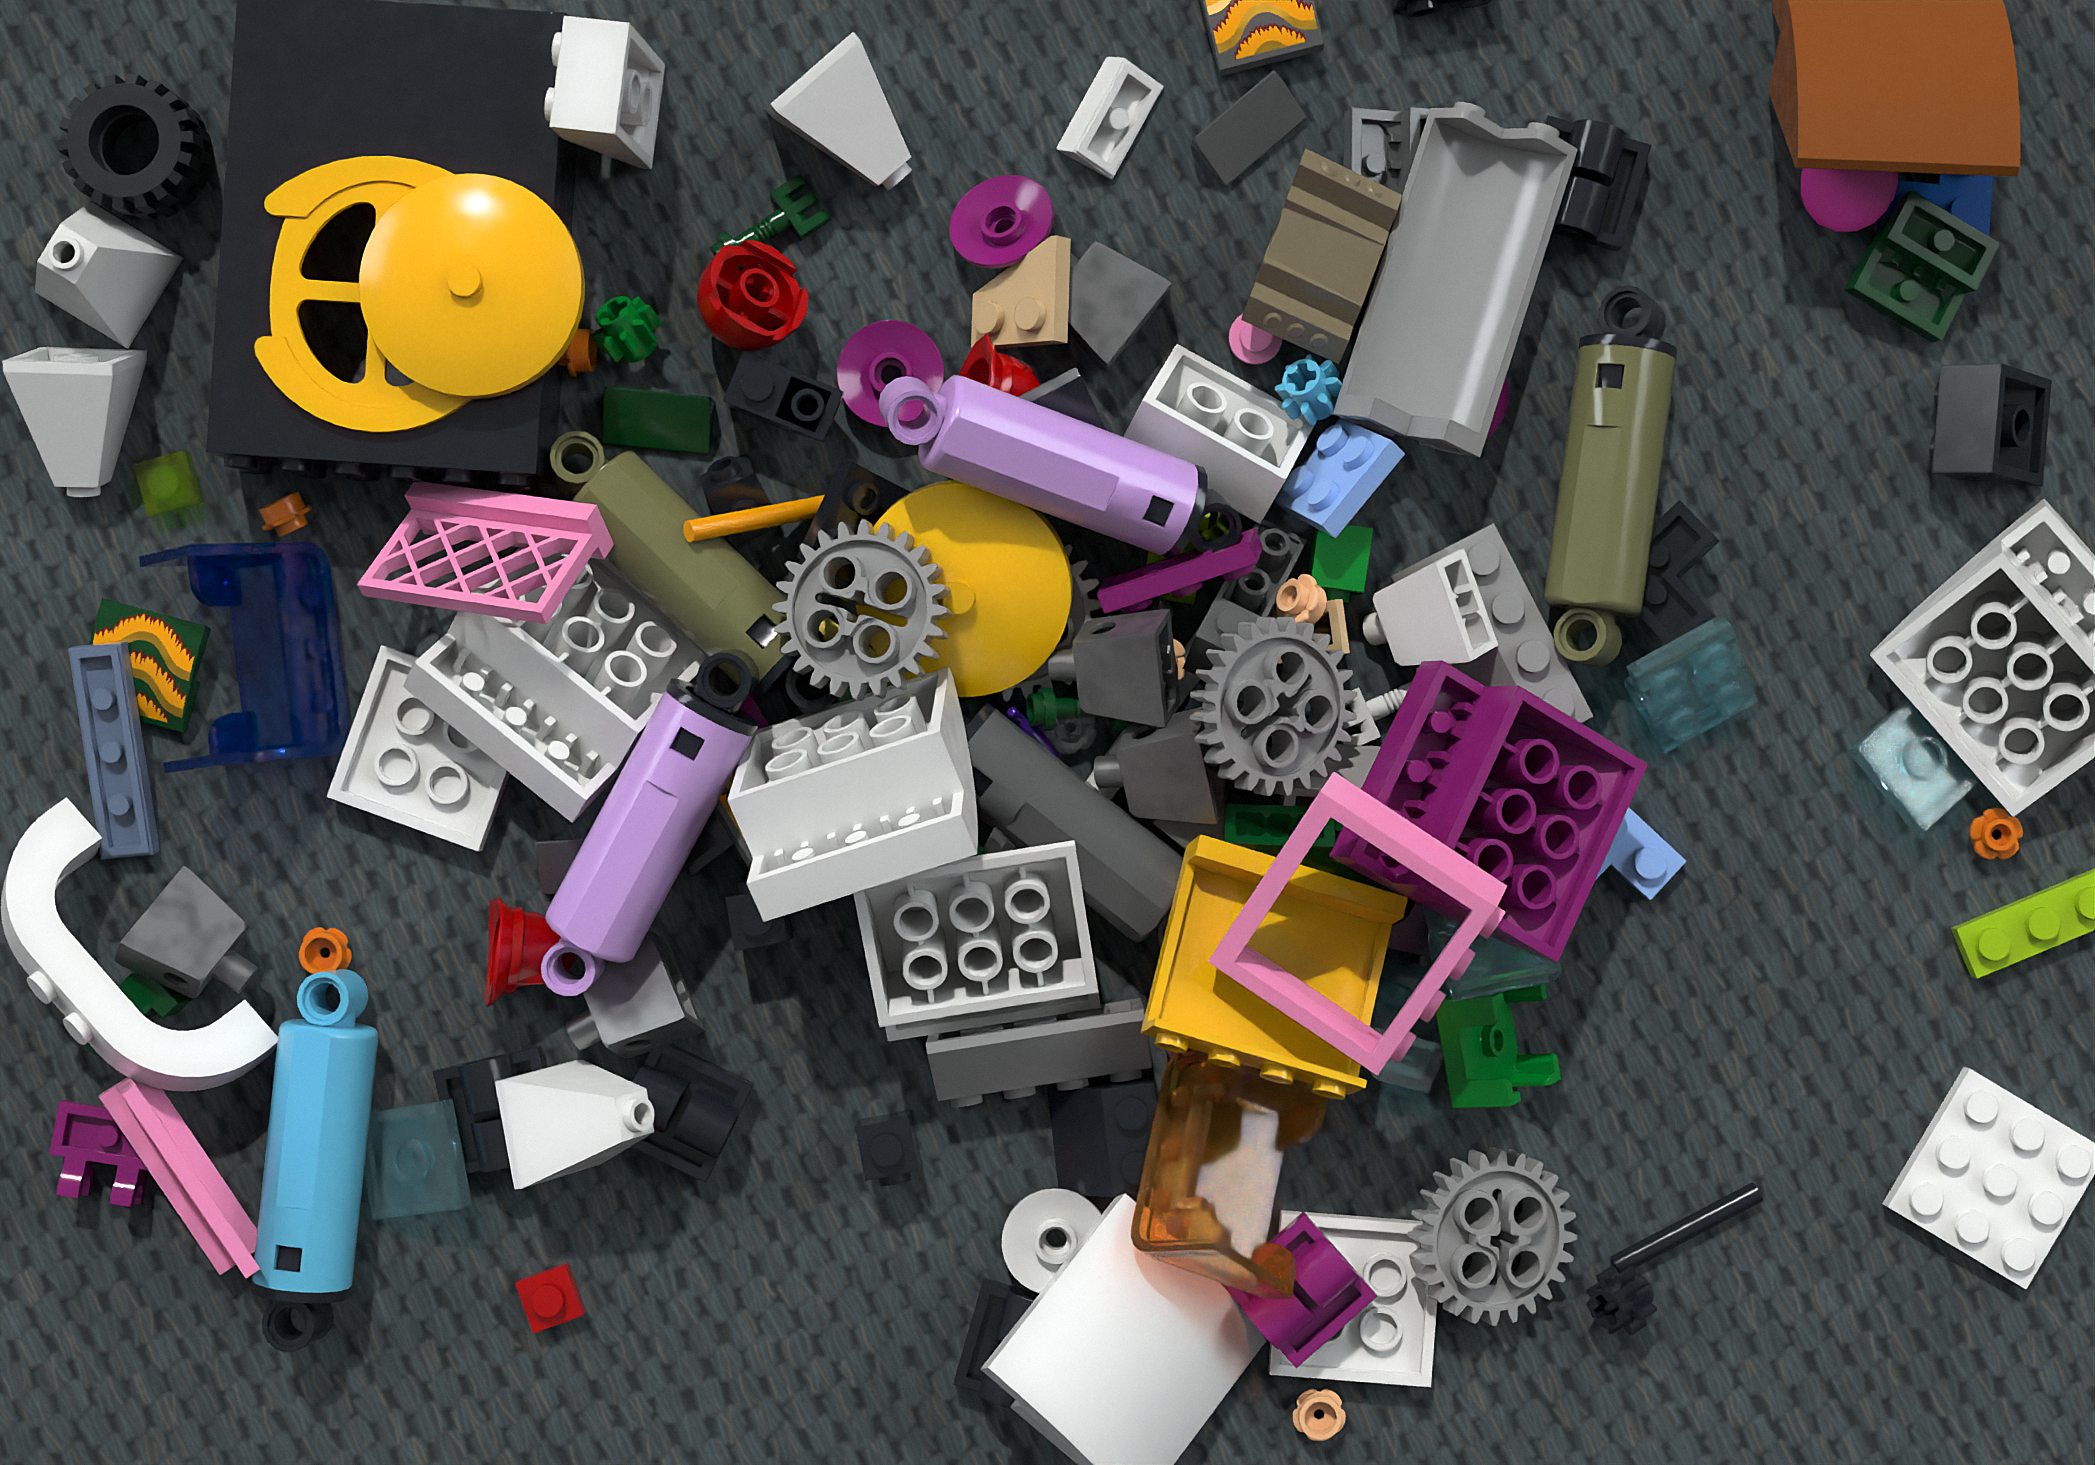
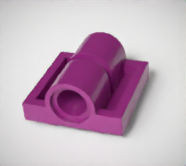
M1304 1211L1223 1282L1225 1289L1241 1305L1257 1329L1276 1349H1280L1295 1368L1299 1367L1377 1297L1376 1292Z

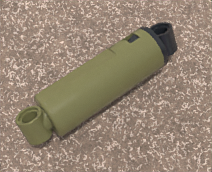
M1630 285L1615 288L1602 300L1599 308V322L1606 333L1585 335L1580 338L1544 592V601L1549 607L1567 611L1557 621L1554 629V643L1558 651L1565 658L1590 668L1603 667L1611 663L1619 654L1622 638L1615 619L1636 617L1642 611L1678 352L1675 346L1659 340L1663 336L1666 327V317L1661 306L1641 289ZM1641 307L1642 316L1640 321L1632 328L1623 329V320L1626 314L1634 308ZM1595 625L1597 629L1595 644L1588 650L1581 651L1579 647L1581 632L1585 628Z
M566 432L557 438L550 452L552 480L559 490L567 495L575 496L572 502L597 505L614 543L606 556L610 563L708 657L729 649L740 650L748 654L754 660L759 672L757 688L750 696L757 704H760L778 690L783 696L785 706L796 716L817 713L833 705L836 696L830 694L831 679L824 686L825 695L820 699H805L797 691V681L803 677H811L814 669L804 675L795 672L793 667L801 654L789 657L781 652V648L792 638L791 636H782L774 632L775 626L787 620L786 615L772 609L773 604L787 601L775 587L723 537L688 542L683 533L684 522L702 517L634 452H623L608 461L604 456L603 447L597 438L587 432ZM580 454L589 458L592 466L584 473L574 474L567 471L562 463L567 457ZM818 630L819 639L822 641L824 635ZM727 663L720 664L719 667L740 687L741 675L733 665Z

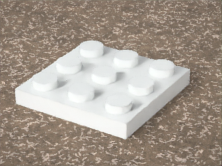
M381 645L327 797L475 851H482L510 773L403 687L418 657Z
M1963 1067L1882 1204L2022 1288L2027 1289L2095 1175V1143L1972 1069Z
M1280 1210L1279 1232L1302 1212ZM1305 1212L1376 1292L1377 1297L1297 1368L1280 1349H1276L1270 1343L1269 1374L1431 1387L1437 1301L1427 1295L1432 1285L1428 1286L1416 1278L1419 1271L1426 1265L1410 1260L1409 1255L1422 1246L1420 1242L1408 1237V1232L1422 1228L1423 1221Z

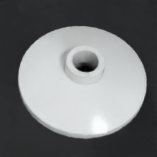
M1044 1189L1022 1199L1010 1212L1002 1233V1252L1006 1265L1012 1275L1022 1285L1040 1294L1101 1216L1100 1211L1084 1196L1066 1189ZM1059 1229L1063 1231L1066 1235L1065 1243L1061 1246L1050 1245L1046 1240V1234L1050 1230Z

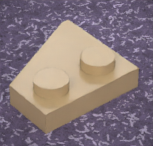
M1058 235L1050 236L1028 252L1021 262L1011 265L973 294L971 348L985 334L989 335L995 349L1067 343L1070 238Z

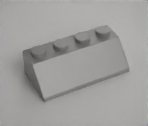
M1494 523L1390 576L1392 582L1395 583L1435 561L1464 548L1498 646L1470 662L1452 663L1449 665L1486 687L1519 685L1580 723L1593 717Z
M1141 998L1100 1004L1101 1008L928 1035L926 1049L938 1101L950 1099L951 1107H964L983 1102L982 1094L1003 1091L1005 1099H1014L1036 1094L1035 1086L1056 1083L1057 1090H1073L1088 1086L1089 1077L1109 1074L1110 1082H1123L1141 1078V1069L1152 1068L1148 1036L1140 1034L1145 1016Z

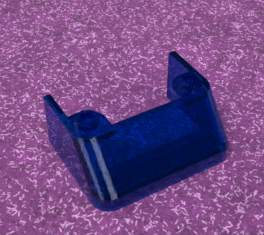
M311 542L188 544L139 556L140 567L188 566L190 587L198 601L213 608L230 607L242 712L224 714L212 723L208 734L210 755L163 762L164 773L320 757L336 754L344 748L349 736V721L332 576L328 557L319 546Z

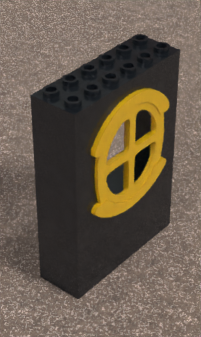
M237 0L206 446L207 453L224 458V467L236 468L242 473L272 475L273 466H278L280 471L293 472V476L306 478H326V469H333V474L346 476L348 480L379 482L380 473H387L388 478L400 479V483L404 484L419 483L421 481L433 483V476H440L442 481L453 483V486L474 489H486V480H496V485L507 486V490L519 492H539L540 483L555 484L550 470V452L552 445L558 438L563 366H560L558 361L537 380L511 393L481 399L459 398L435 392L417 382L406 386L390 385L386 376L388 359L382 354L368 331L365 376L359 383L352 384L343 382L332 375L317 360L304 337L298 311L300 305L309 300L360 304L359 283L308 280L302 275V263L311 243L331 219L356 204H371L376 209V227L382 216L401 197L418 186L437 178L468 173L491 175L512 181L542 199L559 216L572 235L578 144L564 140L550 128V121L546 120L544 110L547 90L549 87H555L557 66H554L552 62L553 38L557 32L562 33L564 16H569L567 13L380 0Z

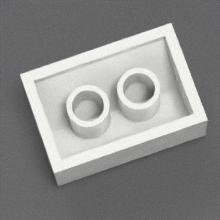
M1176 344L1143 398L1124 438L1204 467L1208 476V489H1213L1221 494L1238 514L1245 515L1260 524L1288 477L1314 425L1311 426L1303 414L1295 420L1290 419L1281 407L1283 402Z

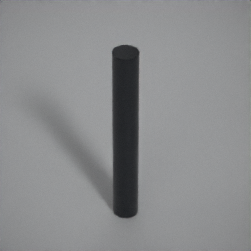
M1752 1182L1610 1256L1619 1273L1630 1266L1635 1269L1763 1202V1198L1756 1185Z

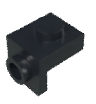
M742 454L738 457L727 456L710 465L707 472L700 476L705 496L715 515L772 505L747 454ZM778 526L727 535L733 548H736Z

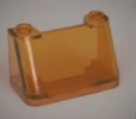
M1188 1048L1187 1053H1176L1167 1063L1163 1073L1131 1225L1133 1245L1152 1259L1266 1299H1292L1296 1277L1295 1257L1293 1253L1281 1244L1266 1243L1284 1146L1304 1144L1315 1137L1324 1121L1328 1098L1313 1093V1084L1296 1079H1293L1292 1084L1272 1082L1260 1077L1261 1069L1242 1063L1239 1069L1221 1067L1207 1061L1208 1053Z

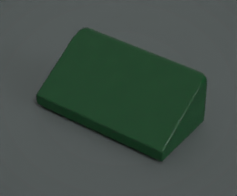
M605 386L603 397V443L710 455L715 401L711 397Z

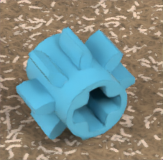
M1309 354L1305 359L1287 365L1282 384L1275 386V390L1284 402L1281 407L1290 419L1295 420L1303 414L1312 426L1315 425L1317 420L1325 419L1331 414L1334 415L1333 411L1342 383L1338 379L1340 372L1332 361L1326 360L1319 366L1311 354Z

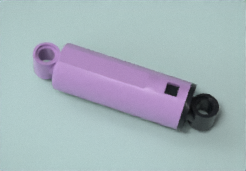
M959 375L951 376L943 383L937 393L932 392L926 383L918 378L905 376L896 378L888 383L880 394L878 405L881 417L896 439L905 444L919 445L918 456L920 465L926 470L1170 559L1180 554L1189 541L1196 549L1204 553L1211 550V548L1212 552L1234 546L1240 538L1242 530L1240 516L1221 494L1213 489H1208V476L1204 467ZM920 400L923 402V410L917 418L910 421L898 419L899 410L907 401ZM1211 512H1218L1217 521L1211 528L1203 531L1198 530L1199 523L1205 515Z
M729 649L706 658L699 666L696 685L675 678H671L547 909L546 922L560 936L558 943L552 946L544 955L541 964L542 978L547 987L553 992L563 996H576L586 991L603 974L606 960L624 963L634 958L758 728V722L740 709L744 700L754 693L759 682L758 667L754 660L745 652ZM727 663L733 665L739 671L741 684L736 692L728 693L718 687L715 673L720 664ZM572 952L583 959L586 969L584 976L576 977L570 975L565 970L562 963L564 953Z

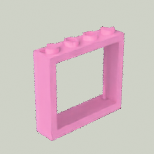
M1333 772L1208 962L1378 1075L1389 1059L1399 1063L1416 1039V1035L1409 1030L1417 1019L1421 1018L1428 1023L1446 996L1439 988L1447 977L1450 976L1458 981L1468 968L1476 954L1469 949L1476 936L1480 934L1488 939L1506 913L1498 907V904L1507 885ZM1331 817L1471 909L1383 1035L1247 945Z

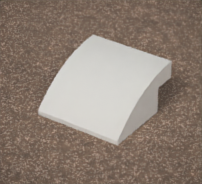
M2043 499L1993 539L1925 599L1870 653L1875 662L2013 817L2095 757V555L2052 506Z
M518 548L514 553H516V552H518V551H520V550H523V549H525V548ZM555 553L544 558L545 566L568 557V554ZM590 558L547 624L458 611L448 632L414 662L403 687L573 823L622 771L671 678L680 679L695 685L697 683L696 676L699 666L708 656L606 558L604 560ZM535 562L508 574L507 577L509 582H512L540 568L538 563ZM501 578L471 590V593L483 595L503 586ZM544 585L517 597V600L537 603L548 586Z
M949 667L928 673L923 678L919 676L907 680V689L904 691L894 685L888 686L886 698L883 699L870 692L865 695L863 701L852 698L831 705L823 711L803 714L756 730L738 763L727 801L753 857L746 884L763 922L977 854L978 820L975 785L963 717L954 678Z
M1074 840L967 857L853 893L879 1027H885L888 1041L1101 1008Z
M1124 1193L1114 1198L980 1370L1016 1399L1010 1406L1016 1413L1078 1465H1174L1267 1340L1220 1282L1157 1220Z

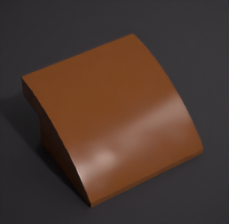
M1773 0L1772 12L1780 30L1769 84V95L1795 168L2018 177L2021 150L2018 76L2011 29L2003 0Z

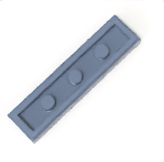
M128 641L80 645L68 648L96 828L102 837L99 845L101 859L154 855L160 851Z

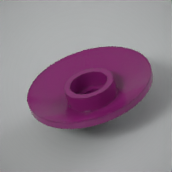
M1019 175L994 177L973 187L958 202L950 220L951 241L958 254L970 264L982 268L1008 267L1021 262L1028 252L1047 239L1053 226L1054 208L1048 193L1038 182Z
M899 320L877 321L861 328L847 341L838 360L837 382L839 390L844 391L843 399L859 418L875 426L888 428L880 415L878 405L880 394L886 386L882 381V373L886 368L896 367L902 372V377L918 378L926 383L928 388L934 393H937L944 383L943 361L936 344L920 328ZM920 400L907 401L900 408L898 419L910 421L917 418L923 410V402Z

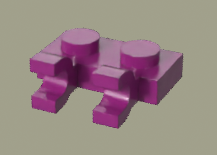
M70 1100L59 1101L49 1152L50 1155L65 1157L56 1195L72 1198H81V1195H91L94 1178L92 1162H99L118 1166L109 1204L133 1207L134 1204H143L147 1183L145 1170H149L106 1107Z

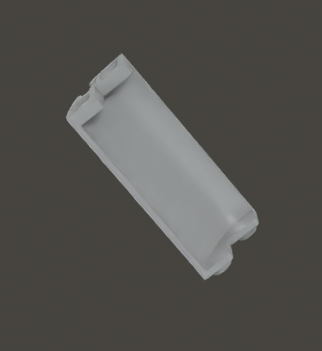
M1456 102L1453 108H1430L1333 414L1390 437L1398 434L1405 438L1415 439L1419 441V445L1428 448L1480 457L1578 149L1558 138L1560 132L1552 126L1531 122L1527 128L1504 129L1485 118L1486 112L1481 107L1467 102Z

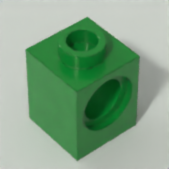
M1346 525L1339 535L1334 538L1314 527L1308 575L1312 576L1316 580L1317 585L1323 588L1327 601L1343 599V603H1349L1350 594L1360 595L1364 593L1373 528Z

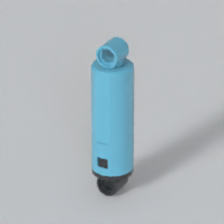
M347 969L318 972L307 977L300 985L297 994L298 1008L305 1019L287 1020L279 1027L254 1260L260 1269L252 1275L251 1292L259 1297L275 1300L264 1313L262 1331L267 1342L282 1352H295L325 1337L330 1331L334 1320L331 1303L347 1300L351 1296L379 1034L375 1028L369 1025L355 1023L356 1018L366 1008L368 989L363 978L356 972ZM330 984H333L340 993L341 1001L336 1011L330 1008L326 1002L325 993ZM292 1309L302 1313L305 1319L304 1332L294 1327L291 1321Z

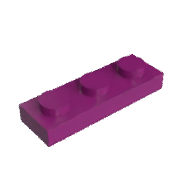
M1256 528L1242 532L1234 546L1212 552L1211 548V550L1204 553L1195 548L1180 553L1171 559L1165 558L1106 578L1097 592V596L1104 614L1121 609L1122 614L1134 613L1153 603L1151 598L1171 592L1174 598L1182 597L1199 590L1203 586L1202 581L1220 575L1224 581H1229L1250 573L1254 569L1253 564H1256L1259 560L1263 546Z

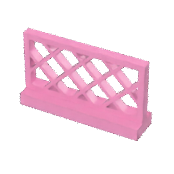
M422 481L419 483L414 482L404 495L411 510L357 585L362 595L366 597L547 624L590 558L604 560L614 543L597 505ZM421 529L424 534L434 535L410 546ZM464 540L478 542L455 553L452 548L453 545ZM510 546L525 548L502 559H499L497 552ZM446 549L448 556L418 568L416 561ZM555 553L568 554V557L548 566L544 564L543 559ZM491 555L493 563L463 575L461 568ZM532 563H538L539 570L509 582L508 574ZM410 565L412 572L392 581L385 580L389 573ZM455 571L457 579L437 588L426 587V583ZM501 578L503 586L483 595L471 593V590ZM544 585L548 586L537 603L517 600V597Z
M126 1077L98 1095L219 1275L235 1265L238 1266L245 1278L258 1271L260 1267L251 1255L255 1252L257 1228L163 1089L151 1087Z

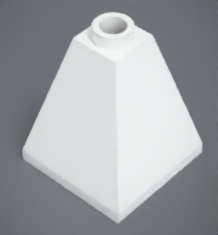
M854 32L765 109L772 118L874 186H879L882 183L887 190H890L912 171L906 163L911 158V155L861 40Z
M90 201L60 223L38 259L35 293L125 348H129L182 262L183 257Z
M40 347L2 361L3 373L55 487H67L68 496H98L101 494L100 486L111 481L147 362V350Z
M582 1059L495 1081L514 1189H523L600 1165L654 1133L653 1122L655 1114L654 1108L648 1100L647 1089Z

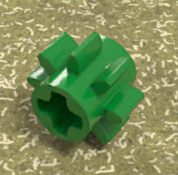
M618 296L607 301L598 310L595 319L600 329L592 333L591 337L602 352L610 356L613 362L617 363L621 358L628 363L638 362L654 351L658 339L653 330L660 327L662 322L649 304L645 305L640 297L637 296L631 301L626 296Z

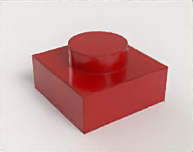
M569 1262L519 1279L515 1283L533 1334L583 1316L586 1313Z

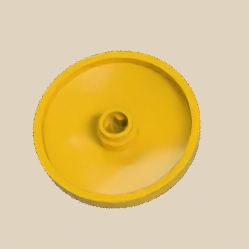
M467 173L445 176L426 182L405 194L387 210L372 231L363 253L359 272V296L368 331L382 354L394 367L413 381L435 392L459 398L481 399L505 395L519 390L537 380L555 365L568 348L579 326L585 300V279L581 256L572 235L559 216L542 199L512 181L491 175Z
M948 480L929 484L914 490L894 503L880 517L873 527L875 536L884 522L894 527V541L904 531L908 532L914 537L911 551L921 545H924L931 551L928 560L923 566L937 563L944 570L933 581V584H943L951 590L949 595L938 600V605L953 611V616L937 620V626L948 633L949 637L948 639H932L930 646L936 650L940 657L938 660L922 656L919 663L923 667L925 674L949 667L954 678L958 697L985 696L1020 683L1033 674L1048 659L1060 641L1068 621L1072 604L1073 581L1069 559L1063 543L1053 526L1039 510L957 480ZM905 579L894 580L888 585L885 594L888 604L893 605L904 599L907 593ZM867 603L865 606L856 605L858 617L860 615H867L899 627H905L908 623L905 617L880 612ZM887 631L878 632L870 641L872 648L879 657L883 656L890 647L891 639ZM909 670L904 673L906 680L919 677Z

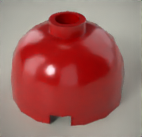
M744 240L740 246H730L728 244L722 247L712 258L698 281L697 307L701 321L710 334L725 346L739 351H766L787 339L799 327L807 314L808 293L805 286L800 290L798 282L793 277L797 269L791 260L772 246L756 240ZM737 265H743L744 267L739 270Z

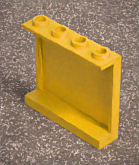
M1200 834L1186 846L1140 1034L1156 1038L1154 1045L1166 1051L1187 1053L1188 1048L1208 1053L1207 1061L1221 1067L1239 1069L1242 1063L1261 1069L1260 1077L1272 1082L1292 1084L1293 1079L1313 1084V1093L1331 1099L1343 1100L1346 1094L1350 1095L1365 1089L1367 1080L1358 1077L1361 1064L1208 962L1276 857ZM1299 865L1247 945L1370 1027L1392 924L1403 919L1408 898Z

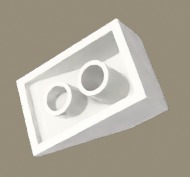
M564 16L562 33L557 32L552 43V62L554 66H557L555 87H549L545 97V118L547 121H550L549 127L564 140L638 168L652 169L665 70L664 62L630 23Z

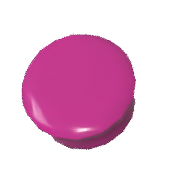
M1803 168L1801 173V197L1806 211L1819 225L1835 232L1858 231L1874 224L1887 211L1891 201L1894 199L1898 185V172Z

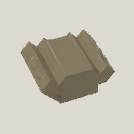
M1305 148L1241 320L1339 364L1384 249L1402 195Z

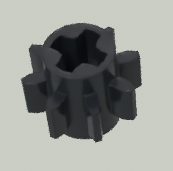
M1612 1265L1597 1274L1598 1283L1586 1290V1293L1590 1296V1312L1595 1321L1608 1329L1610 1334L1624 1327L1625 1331L1631 1336L1647 1325L1645 1318L1657 1311V1307L1652 1304L1654 1294L1651 1283L1644 1276L1635 1272L1632 1266L1619 1273Z

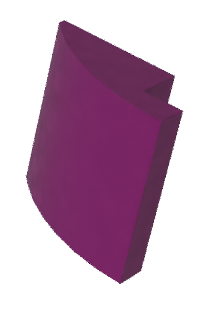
M1443 660L1422 661L1361 790L1507 885L1498 904V907L1506 913L1490 936L1543 959L1558 963L1648 764L1519 685L1486 687ZM1343 826L1329 855L1330 857L1383 886L1462 924L1471 909L1352 830Z

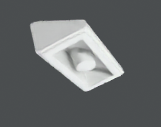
M1107 57L1060 140L1057 150L1103 176L1113 179L1164 86L1127 59Z

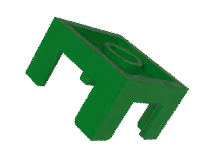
M1543 974L1485 977L1445 996L1436 1011L1452 1108L1512 1106L1521 1101L1520 1092L1513 1091L1512 1087L1548 1086L1561 1080L1556 1054L1518 1053L1510 1003L1545 1000L1547 992Z

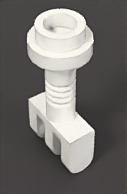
M1412 681L1400 686L1398 689L1385 693L1384 696L1380 695L1367 702L1359 687L1351 690L1357 692L1358 697L1345 702V706L1349 704L1352 712L1357 715V720L1343 722L1342 729L1344 730L1358 723L1362 733L1351 735V742H1343V744L1363 745L1381 737L1375 721L1390 715V713H1394L1395 709L1399 710Z

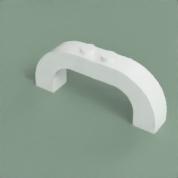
M66 797L40 816L20 839L13 852L1 895V917L4 933L14 956L29 975L27 978L29 987L42 1002L48 1004L52 1001L65 1015L63 1019L64 1026L78 1043L85 1045L88 1042L108 1064L137 1082L164 1090L197 1091L218 1087L243 1076L269 1057L278 1043V1036L246 1000H243L213 1024L201 1029L177 1031L161 1027L147 1019L62 923L55 905V890L65 877L97 854L102 840L99 833Z

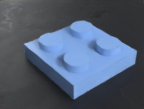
M1340 418L1335 425L1330 426L1320 435L1317 447L1303 464L1289 473L1274 501L1292 516L1336 538L1405 453L1392 440Z

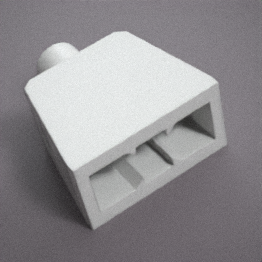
M1464 548L1374 593L1373 602L1377 612L1366 615L1363 620V632L1367 641L1372 645L1388 642L1394 661L1400 666L1420 665L1422 661L1443 660L1448 664L1466 663L1498 646Z

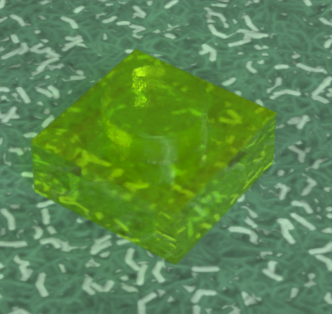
M183 450L133 464L147 516L156 517L204 503L189 451Z

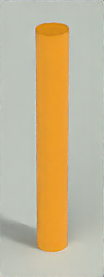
M825 495L687 520L683 524V533L688 542H695L814 519Z

